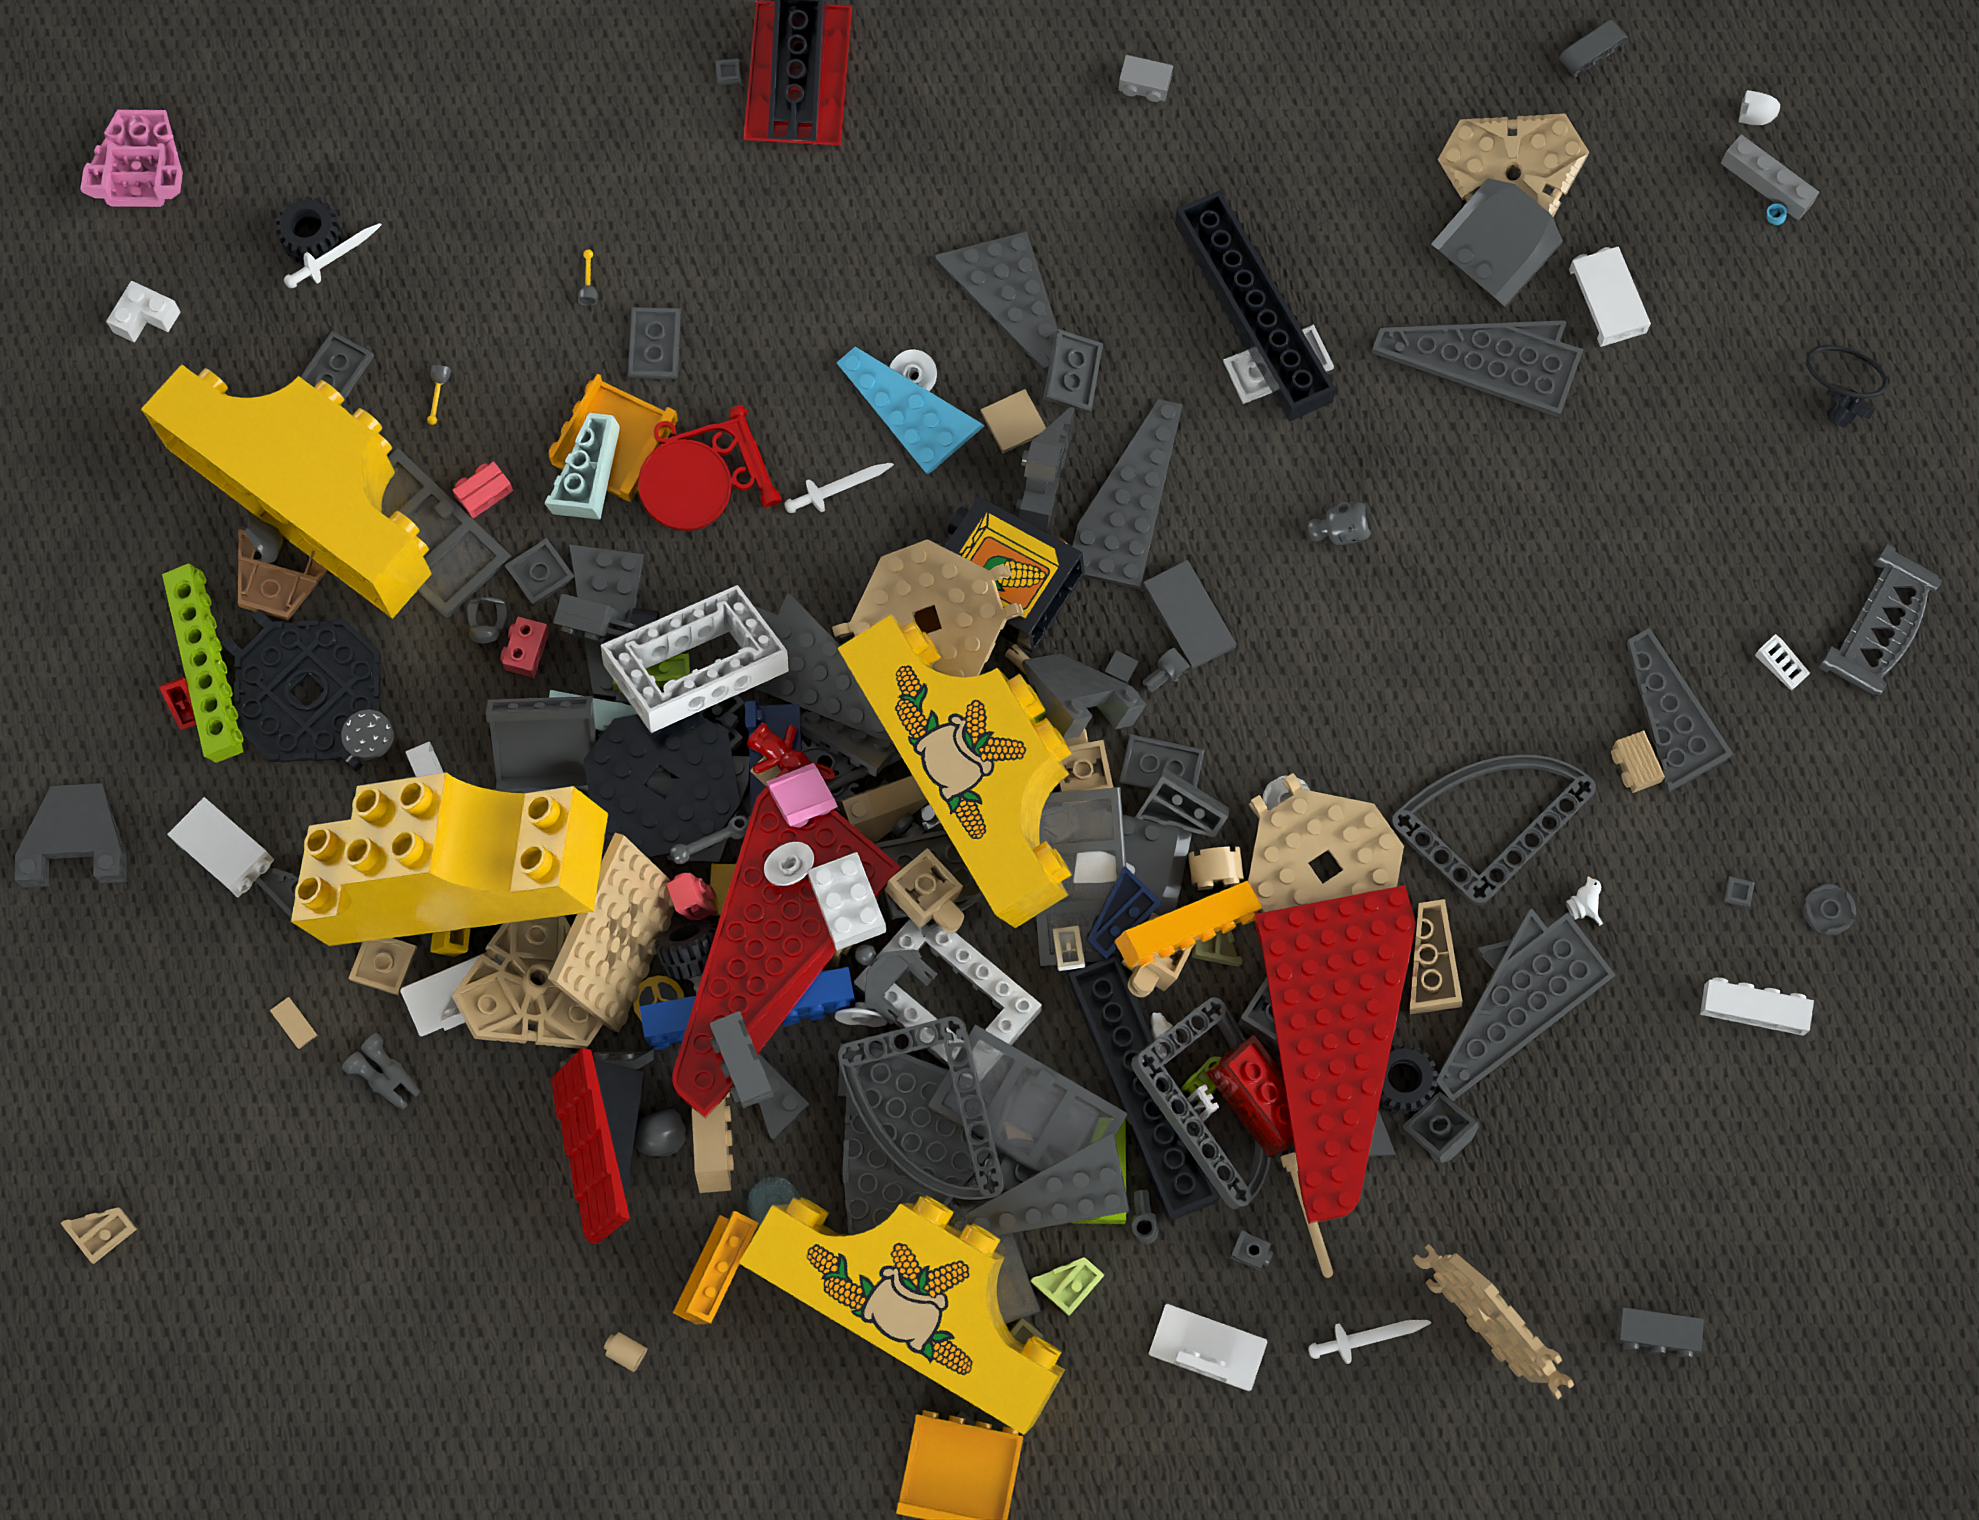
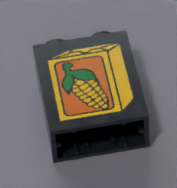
M978 496L970 510L960 507L953 515L947 530L952 537L944 548L988 570L1001 564L1009 566L1012 575L996 580V587L1003 609L1008 605L1017 603V605L1021 604L1024 614L1008 619L998 635L1033 653L1085 573L1083 553Z

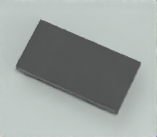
M1188 560L1143 582V586L1186 661L1191 666V669L1236 648V642Z

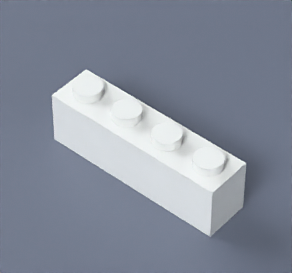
M1713 978L1712 980L1709 979L1704 985L1700 1015L1804 1036L1810 1031L1814 1000L1806 999V996L1803 994L1792 993L1785 995L1780 994V990L1774 988L1760 990L1755 989L1754 985L1749 983L1735 985L1728 983V980L1724 978Z

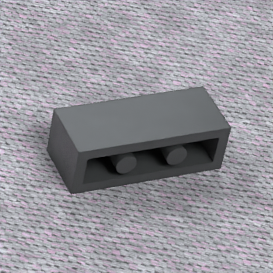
M1622 1308L1618 1311L1616 1343L1623 1344V1348L1628 1350H1639V1346L1649 1347V1352L1666 1354V1350L1677 1351L1676 1356L1693 1358V1354H1698L1702 1351L1704 1319Z

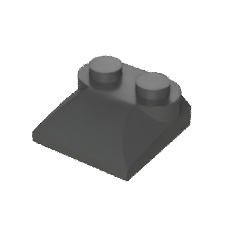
M1441 1091L1403 1125V1129L1430 1153L1432 1159L1441 1163L1448 1162L1455 1157L1474 1138L1479 1128L1477 1121Z

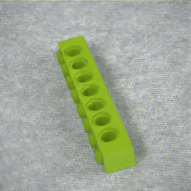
M188 563L166 572L162 576L203 755L217 763L243 753V736L238 729L236 722L238 714L231 701L233 693L225 675L227 674V667L220 654L222 646L216 637L215 628L217 625L214 617L211 615L209 607L211 606V599L206 593L204 585L206 578L200 569L198 570Z

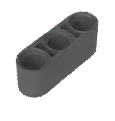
M1609 20L1568 47L1560 55L1559 60L1573 77H1577L1576 74L1580 71L1585 72L1596 64L1595 61L1600 58L1603 60L1613 53L1614 49L1619 45L1622 47L1627 42L1628 37L1614 20Z

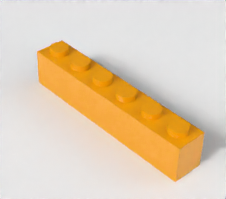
M1245 881L1128 929L1115 940V943L1129 969L1137 965L1143 968L1153 963L1156 957L1160 956L1161 959H1165L1174 954L1178 948H1181L1183 951L1196 944L1195 941L1199 939L1205 942L1216 936V932L1222 931L1224 934L1234 929L1236 924L1240 922L1242 925L1252 922L1254 915L1263 907L1249 882Z

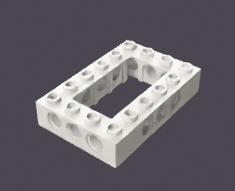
M738 585L601 645L604 667L651 733L789 671L787 650ZM727 632L731 633L742 648L732 656L723 660H715L714 664L700 670L695 669L691 674L676 681L673 679L664 685V693L656 685L653 675L650 676L645 670L650 666Z
M910 918L876 956L879 959L885 952L911 949L919 951L925 943L929 944L931 952L936 957L940 956L953 967V971L956 974L958 972L973 984L975 990H981L993 1000L992 1004L1003 1009L986 1028V1031L1010 1045L1017 1040L1042 1009V1005L957 933H946L941 927L927 937H923L921 928ZM870 965L853 982L854 989L864 998L866 973L870 969ZM895 983L885 992V998L902 1012L894 1021L901 1029L938 1020ZM929 1027L924 1028L920 1034L921 1040L925 1043L931 1042L935 1037L933 1029ZM946 1028V1031L952 1033L954 1041L949 1040V1045L957 1042L964 1043L963 1040L957 1039V1035L950 1029ZM980 1039L972 1051L979 1082L1004 1055V1053ZM944 1044L926 1048L929 1053L949 1069ZM957 1047L953 1050L952 1057L954 1060L962 1047ZM969 1073L961 1074L965 1077L973 1079L972 1075H970Z

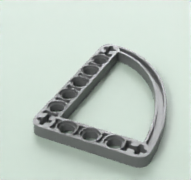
M1539 755L1500 756L1463 767L1429 785L1394 814L1391 825L1393 830L1470 903L1480 906L1487 903L1593 796L1596 791V784L1591 777L1580 769L1551 757ZM1499 770H1544L1572 781L1480 875L1474 872L1414 815L1417 810L1446 790L1466 780ZM1579 783L1581 785H1584L1585 783L1588 784L1589 787L1587 790L1589 793L1584 791L1578 798H1576L1574 794L1580 788ZM1569 800L1573 804V810L1570 812L1562 811L1559 806L1560 801ZM1398 817L1401 819L1407 817L1409 819L1407 824L1412 829L1415 825L1418 827L1414 830L1411 837L1407 835L1410 832L1407 826H1398ZM1551 817L1554 819L1556 827L1551 830L1544 828L1542 819ZM1425 834L1429 838V844L1427 846H1419L1415 842V836ZM1529 834L1536 836L1538 845L1536 847L1526 845L1524 841L1525 836ZM1439 851L1446 853L1448 862L1438 864L1434 860V854ZM1510 852L1518 853L1521 857V862L1516 865L1509 863L1507 854ZM1457 869L1465 871L1467 879L1464 882L1456 881L1453 878V871ZM1494 869L1501 871L1503 880L1501 882L1492 881L1489 876L1490 871ZM1486 882L1489 887L1483 893L1485 898L1480 896L1475 898L1473 896L1475 893L1473 888L1479 890Z
M1212 997L1202 1002L1132 1058L1131 1065L1134 1073L1224 1202L1232 1209H1239L1251 1202L1265 1181L1272 1154V1141L1254 1118L1255 1153L1253 1165L1245 1183L1163 1066L1215 1024L1220 1028L1233 1055L1239 1054L1248 1046L1241 1030L1225 1004L1219 998ZM1213 1007L1215 1011L1207 1017L1205 1013ZM1192 1017L1199 1020L1200 1030L1193 1027L1191 1023ZM1176 1030L1182 1033L1184 1037L1183 1043L1176 1040L1174 1035ZM1158 1044H1162L1166 1048V1057L1158 1052ZM1144 1060H1146L1148 1063L1146 1067H1144L1142 1064ZM1153 1072L1156 1073V1075L1150 1077V1074H1152ZM1157 1079L1161 1080L1164 1083V1092H1161L1157 1089ZM1172 1101L1179 1104L1180 1114L1173 1112L1171 1108ZM1188 1123L1195 1127V1136H1191L1187 1132L1186 1127ZM1203 1145L1207 1146L1210 1149V1159L1206 1158L1203 1155ZM1219 1167L1223 1168L1226 1172L1227 1177L1225 1181L1221 1180L1218 1176L1217 1170ZM1237 1192H1238L1239 1195H1240V1196L1238 1197V1200L1235 1198Z
M950 1016L849 1042L840 1047L838 1059L851 1098L873 1138L899 1168L929 1189L946 1196L980 1200L997 1197L1003 1192L1004 1180L966 1025L963 1020ZM951 1021L956 1025H960V1029L956 1030L957 1039L963 1037L964 1043L957 1042L949 1045V1040L954 1041L953 1034L946 1031V1028L950 1027ZM926 1027L933 1029L935 1033L934 1039L929 1043L923 1042L920 1037L921 1031ZM905 1034L909 1039V1044L905 1049L900 1050L895 1045V1039L898 1035ZM873 1041H880L883 1044V1052L879 1056H873L869 1051L870 1044ZM864 1043V1053L867 1059L863 1060L864 1055L855 1056L852 1063L850 1059H845L844 1054L848 1053V1048L851 1047L852 1051L862 1050L860 1044ZM944 1044L979 1187H963L948 1183L926 1172L909 1159L894 1143L876 1117L862 1088L856 1066ZM957 1047H963L967 1052L966 1059L962 1062H956L952 1057L953 1050ZM963 1073H969L973 1077V1084L969 1088H962L959 1084V1077ZM970 1099L977 1100L980 1105L979 1111L974 1115L967 1113L965 1109V1104ZM976 1125H981L986 1130V1136L981 1141L975 1140L971 1134L972 1129ZM983 1151H987L992 1155V1163L988 1167H983L978 1162V1156ZM995 1168L996 1174L991 1173V1178L994 1182L998 1181L999 1186L995 1188V1193H992L990 1189H985V1184H988L989 1180L987 1175L981 1176V1171H990Z

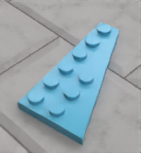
M854 347L837 362L927 474L936 469L985 426L857 347Z

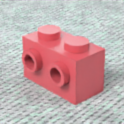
M517 617L516 623L511 624L508 638H510L508 647L503 648L500 661L506 671L532 678L535 677L550 632L547 624Z
M682 873L675 876L673 881L667 883L676 912L691 921L704 920L718 913L714 899H716L715 891L710 884L707 885L701 878L698 879L691 873Z

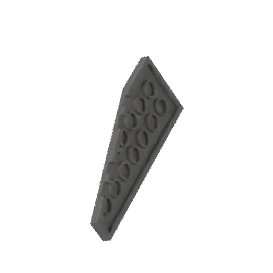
M1161 399L1157 400L1078 523L1072 547L1083 553L1085 573L1082 577L1137 589L1141 588L1183 404Z

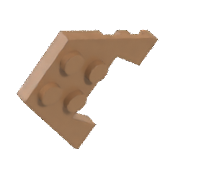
M239 529L238 606L255 612L260 610L265 615L288 621L327 572V569L313 559V555H315L313 550L305 573L255 560L258 551L252 546V542L247 537L246 532Z

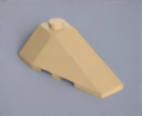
M913 775L837 800L841 816L873 843L879 841L892 831L893 827L903 816L908 813L913 815L928 803Z

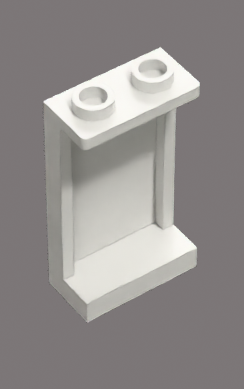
M1619 246L1612 249L1605 247L1595 254L1589 256L1582 254L1574 258L1569 271L1570 274L1575 273L1599 331L1597 340L1600 347L1647 333L1651 323Z
M205 797L167 834L180 848L192 856L236 897L247 892L252 883L261 874L265 873L274 861L264 848Z

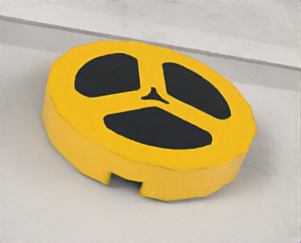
M658 975L649 977L639 984V995L636 1001L633 1002V1007L636 1015L641 1020L639 1006L685 997L683 990L676 981Z

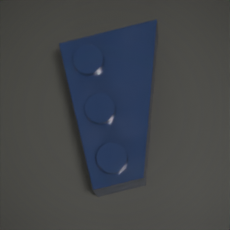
M1123 866L1086 941L1104 959H1107L1118 948L1115 940L1124 931L1140 925L1162 902L1126 866Z

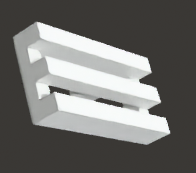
M1206 1085L1197 1088L1187 1098L1190 1105L1198 1098L1201 1099L1193 1109L1198 1113L1202 1108L1206 1107L1199 1115L1202 1122L1219 1108L1217 1102L1211 1103L1213 1099L1212 1094L1206 1095L1205 1091L1208 1089ZM1189 1123V1126L1194 1129L1195 1127Z

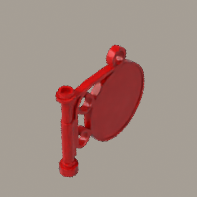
M743 405L729 410V421L707 425L676 435V428L671 422L661 421L657 423L654 428V438L662 445L653 450L645 459L638 478V492L641 503L655 521L667 528L679 531H693L704 528L713 523L724 512L730 499L731 486L745 491L753 486L754 481H756L758 489L761 490L762 496L760 499L764 508L779 504L782 501L779 491L775 490L772 486L756 441L753 440L745 416L749 413L747 409H744ZM662 427H667L672 431L673 437L661 438L658 435V430ZM713 430L726 432L734 438L731 445L726 449H721L716 444V441L721 438L722 432L714 435L712 448L698 441L686 440L687 438ZM738 445L746 467L737 468L731 478L729 469L720 455L731 453L734 447ZM747 468L750 482L743 485L737 481L736 477L740 473H745Z

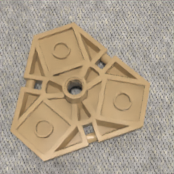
M1566 114L1517 116V119L1508 120V117L1462 119L1458 122L1438 161L1461 199H1465L1466 202L1470 200L1474 193L1489 178L1515 184L1554 217L1561 204L1558 200L1562 194H1567L1589 155V151ZM1517 129V136H1508V130ZM1517 170L1521 173L1517 180L1513 181L1507 178L1511 171ZM1547 186L1554 189L1551 195L1544 193Z
M565 916L503 923L485 948L487 950L486 953L479 956L452 995L474 1039L524 1044L527 1041H535L536 1045L587 1049L603 1024L548 980L571 929ZM494 958L502 962L501 966L493 961ZM531 978L539 979L542 985H535ZM528 1024L535 1025V1031L528 1030Z

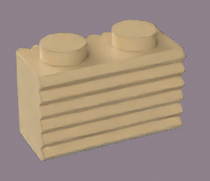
M1645 731L1619 739L1614 743L1613 750H1611L1612 758L1616 764H1620L1623 770L1621 774L1623 783L1627 788H1631L1632 793L1659 784L1665 778Z

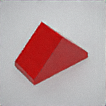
M182 677L160 685L159 689L179 729L183 730L197 725L186 679Z

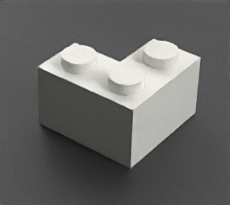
M131 281L106 322L113 333L135 343L146 323L169 332L180 314V310L174 300Z

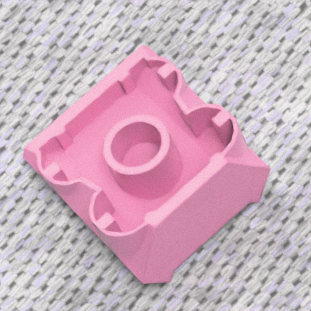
M814 763L766 782L776 805L790 826L800 828L806 825L810 818L817 815L823 816L838 807Z

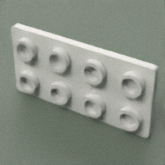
M480 955L401 988V994L420 1036L427 1035L441 1028H444L446 1031L465 1023L452 995ZM494 958L493 961L501 966L502 962Z
M1166 1304L1149 1355L1243 1390L1251 1391L1267 1340Z

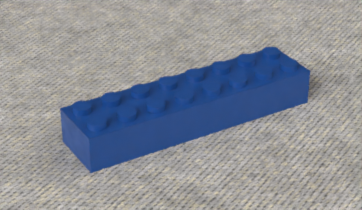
M849 967L820 972L783 1021L784 1025H794L799 1023V1019L808 1017L811 1021L825 1018V1014L836 1013L843 1009L855 1007ZM696 996L639 1006L644 1037L649 1048L654 1047V1050H663L669 1048L671 1043L680 1042V1045L682 1044Z

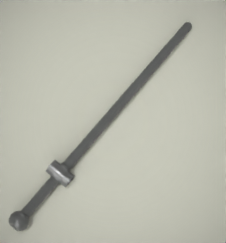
M898 750L894 758L885 767L903 759ZM865 766L859 767L832 781L826 782V785L831 792L869 775V768ZM743 816L733 817L729 821L728 827L688 845L675 844L670 850L673 861L677 864H684L688 861L691 854L729 837L734 839L744 838L751 816L748 818Z

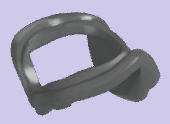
M479 597L469 601L467 608V620L470 626L469 639L476 643H490L499 638L507 621V607L503 600L492 597ZM489 602L496 605L497 622L495 626H479L477 624L476 611L479 603Z

